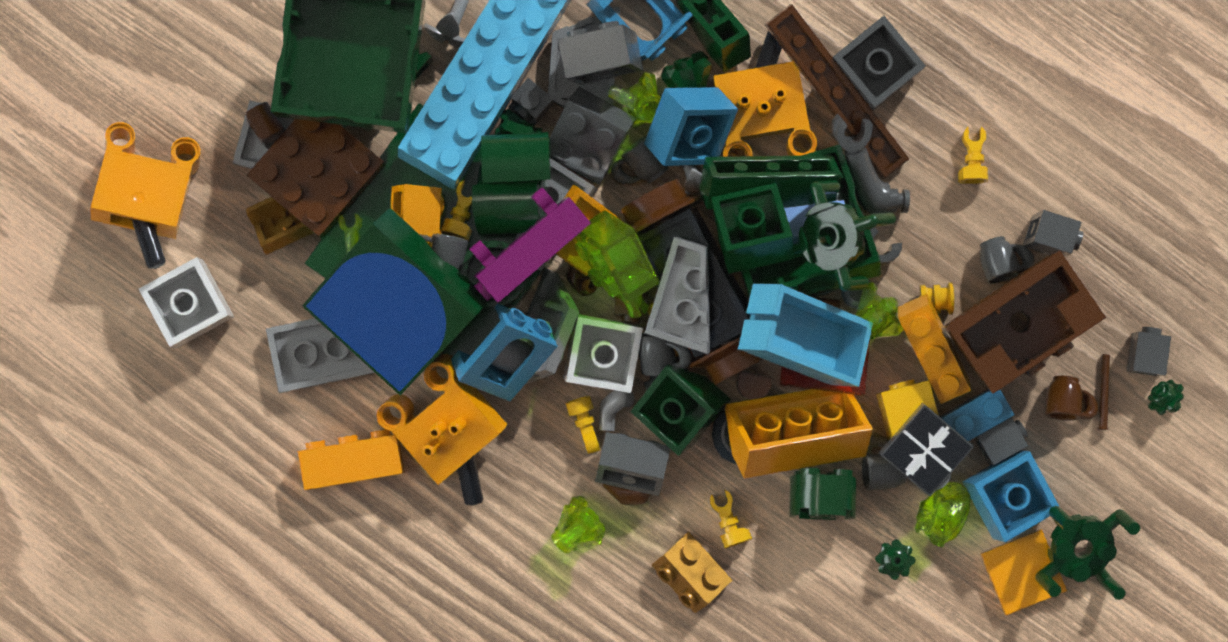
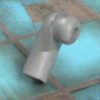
M613 390L601 401L599 430L615 431L616 413L623 407H631L634 403L632 391L627 393Z

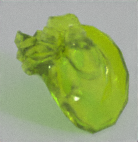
M948 482L942 489L936 490L931 497L928 496L927 499L921 501L916 515V533L923 530L925 535L929 536L930 542L939 547H944V543L954 540L962 531L970 511L971 497L968 489L958 482Z

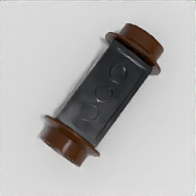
M675 179L640 196L620 210L630 227L621 241L626 243L632 240L657 288H659L674 237L708 247L710 350L717 347V350L693 362L689 367L706 368L714 385L763 359L738 349L744 320H750L751 317L750 314L746 313L748 301L733 273L728 274L724 257L697 207L693 208L703 201L702 196H687L679 179ZM690 348L695 358L704 354Z

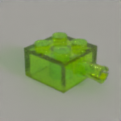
M604 210L589 220L591 224L575 236L577 243L574 246L579 256L584 261H587L590 267L588 275L597 288L603 287L610 297L614 298L616 296L623 301L629 317L637 318L642 316L638 308H641L644 314L649 308L642 294L660 282L634 228Z

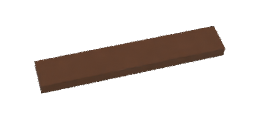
M789 4L765 24V27L835 117L838 113L847 124L845 131L849 137H853L860 132L862 119H869L872 122V135L865 148H867L872 165L881 179H886L909 160L908 156L793 4Z

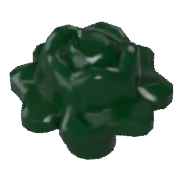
M1172 379L1167 382L1161 381L1152 388L1151 394L1148 396L1150 401L1148 408L1151 411H1157L1159 415L1165 414L1167 410L1172 413L1179 411L1181 408L1180 401L1184 398L1183 393H1181L1184 386L1176 384Z
M897 539L893 540L891 545L886 542L883 543L881 552L875 557L876 562L880 564L878 571L889 575L893 580H897L900 575L903 577L908 576L910 567L916 562L915 557L911 556L912 547L903 545Z

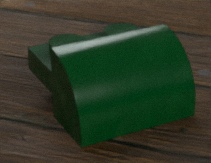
M549 132L481 135L483 183L550 180L551 148Z
M480 165L477 185L472 186V210L478 234L526 232L545 215L544 211L535 203L531 196L540 188L545 189L546 180L483 183L482 165Z

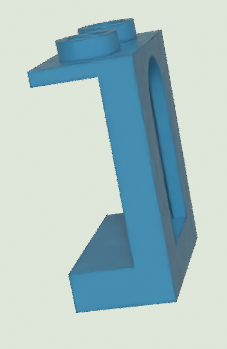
M590 0L586 4L602 23L618 21L619 25L623 24L628 27L609 5L613 0ZM645 0L660 18L662 29L660 35L652 41H645L637 36L642 61L648 58L650 61L655 60L666 49L662 45L670 37L675 40L688 28L685 22L692 16L691 12L682 14L670 0Z
M497 304L495 309L500 322L472 355L458 350L451 358V362L459 382L511 401L558 346L552 334L553 330L546 321L526 316L516 308L510 309ZM525 338L534 343L532 352L512 376L491 364L511 341Z

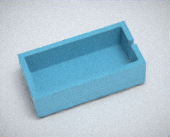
M753 284L746 311L751 317L750 320H744L738 346L739 350L829 385L859 387L872 331V322L782 284Z

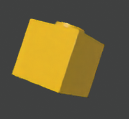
M914 379L888 385V391L876 393L888 440L894 436L922 402L938 415L929 380L915 383Z

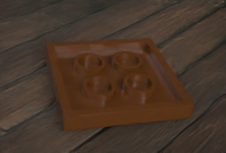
M295 119L246 176L322 239L386 166V163L341 125Z

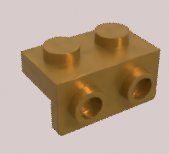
M272 197L245 209L249 220L254 226L260 246L266 255L314 233Z
M689 531L652 563V567L656 570L658 577L668 584L679 596L680 602L694 613L707 606L733 581Z

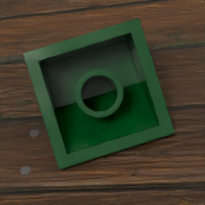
M777 183L711 197L720 247L728 274L794 259L793 235Z
M668 364L630 412L672 451L680 456L699 440L731 399L707 377Z

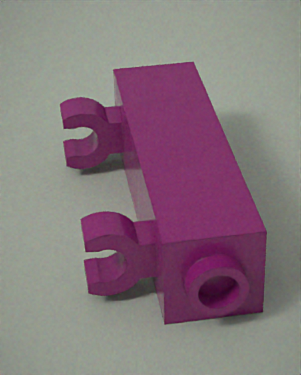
M540 188L531 196L545 213L540 220L496 257L492 255L480 240L469 249L484 266L474 275L479 281L474 287L486 301L493 298L496 302H500L591 224L570 197H565L556 204L545 189Z

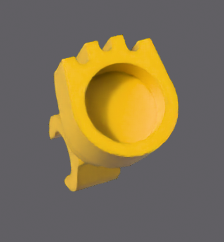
M982 126L979 129L980 139L978 141L970 140L968 127L962 134V142L968 153L965 155V163L968 166L963 167L958 172V182L960 184H982L988 182V167L981 166V163H984V155L981 154L982 145L986 140V131Z
M464 180L457 186L458 201L456 207H452L450 213L453 217L452 219L445 218L441 231L445 235L469 241L472 230L465 223V220L468 221L471 215L468 211L472 206V196L465 197L462 195L465 185Z
M590 395L567 401L565 405L569 416L576 415L577 420L574 422L576 427H580L587 453L591 454L601 451L592 425L595 420L593 415H589L588 412L594 409Z
M724 490L728 500L727 504L724 507L717 506L713 495H711L710 506L719 514L721 522H719L720 528L726 532V534L720 536L724 549L750 541L752 536L749 529H738V517H734L731 510L732 496L730 492Z

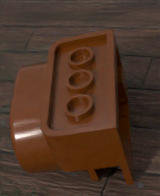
M1059 250L1049 254L1021 274L989 293L971 308L947 323L944 328L980 379L987 385L991 393L994 394L1023 373L1031 376L1046 366L1043 360L1050 355L1059 357L1072 349L1074 345L1071 341L1104 320L1106 316ZM1017 312L1023 313L1027 318V325L1021 331H1015L1010 325L1011 317Z

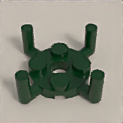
M815 181L810 185L815 206L806 213L805 217L807 218L803 227H800L799 241L793 243L794 258L805 257L810 263H815L821 267L820 269L834 270L839 288L844 292L866 289L869 284L868 279L865 276L850 277L848 266L865 251L864 231L874 227L892 226L896 222V217L893 213L887 212L870 214L859 218L851 205L838 202L828 203L826 194H835L840 189L837 181ZM830 227L836 233V241L833 245H830L826 240V232Z
M1059 506L1051 507L1049 514L1057 525L1050 537L1052 539L1050 549L1048 548V556L1051 562L1036 573V581L1051 597H1057L1061 593V587L1052 578L1059 572L1077 582H1084L1088 578L1095 576L1099 583L1116 600L1123 599L1126 595L1125 589L1105 569L1109 561H1112L1117 554L1112 530L1121 525L1129 534L1136 535L1140 531V525L1122 509L1116 510L1102 521L1093 515L1081 516L1078 514L1069 516ZM1087 540L1088 544L1085 550L1075 553V546L1080 541Z

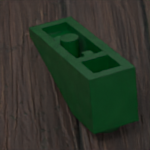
M676 0L683 14L691 12L692 16L688 19L689 24L706 52L723 72L751 57L749 32L721 0Z

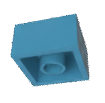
M718 87L664 88L644 144L663 166L704 165L705 157H720L738 108Z
M1020 450L962 482L992 539L1002 542L1009 541L1050 516V508L1059 506L1030 451Z

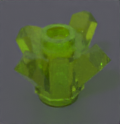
M647 72L642 74L638 83L628 89L619 85H612L608 94L609 98L627 106L628 113L636 117L633 128L644 123H652L662 97L657 93L655 74Z
M869 282L868 287L862 291L858 309L854 315L873 323L870 335L871 340L875 337L899 336L904 329L896 315L898 312L897 299L887 296L884 298L880 297L877 294V285Z
M583 496L572 497L570 504L564 505L559 524L551 534L554 544L565 554L576 551L578 548L602 545L606 527L600 522L598 515L591 508L587 507L588 503Z

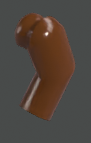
M602 484L622 505H642L651 496V494Z

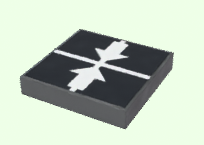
M922 402L881 449L879 454L931 497L974 446Z

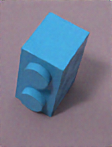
M987 389L941 415L940 418L967 441H970L1015 414L1001 390L992 394Z

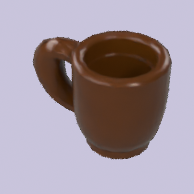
M1064 375L1053 377L1047 390L1045 416L1063 421L1090 420L1096 416L1098 412L1097 401L1091 393L1081 389L1078 378ZM1082 397H1083V399H1084V401H1085V411H1084V412H1081V411H1082Z

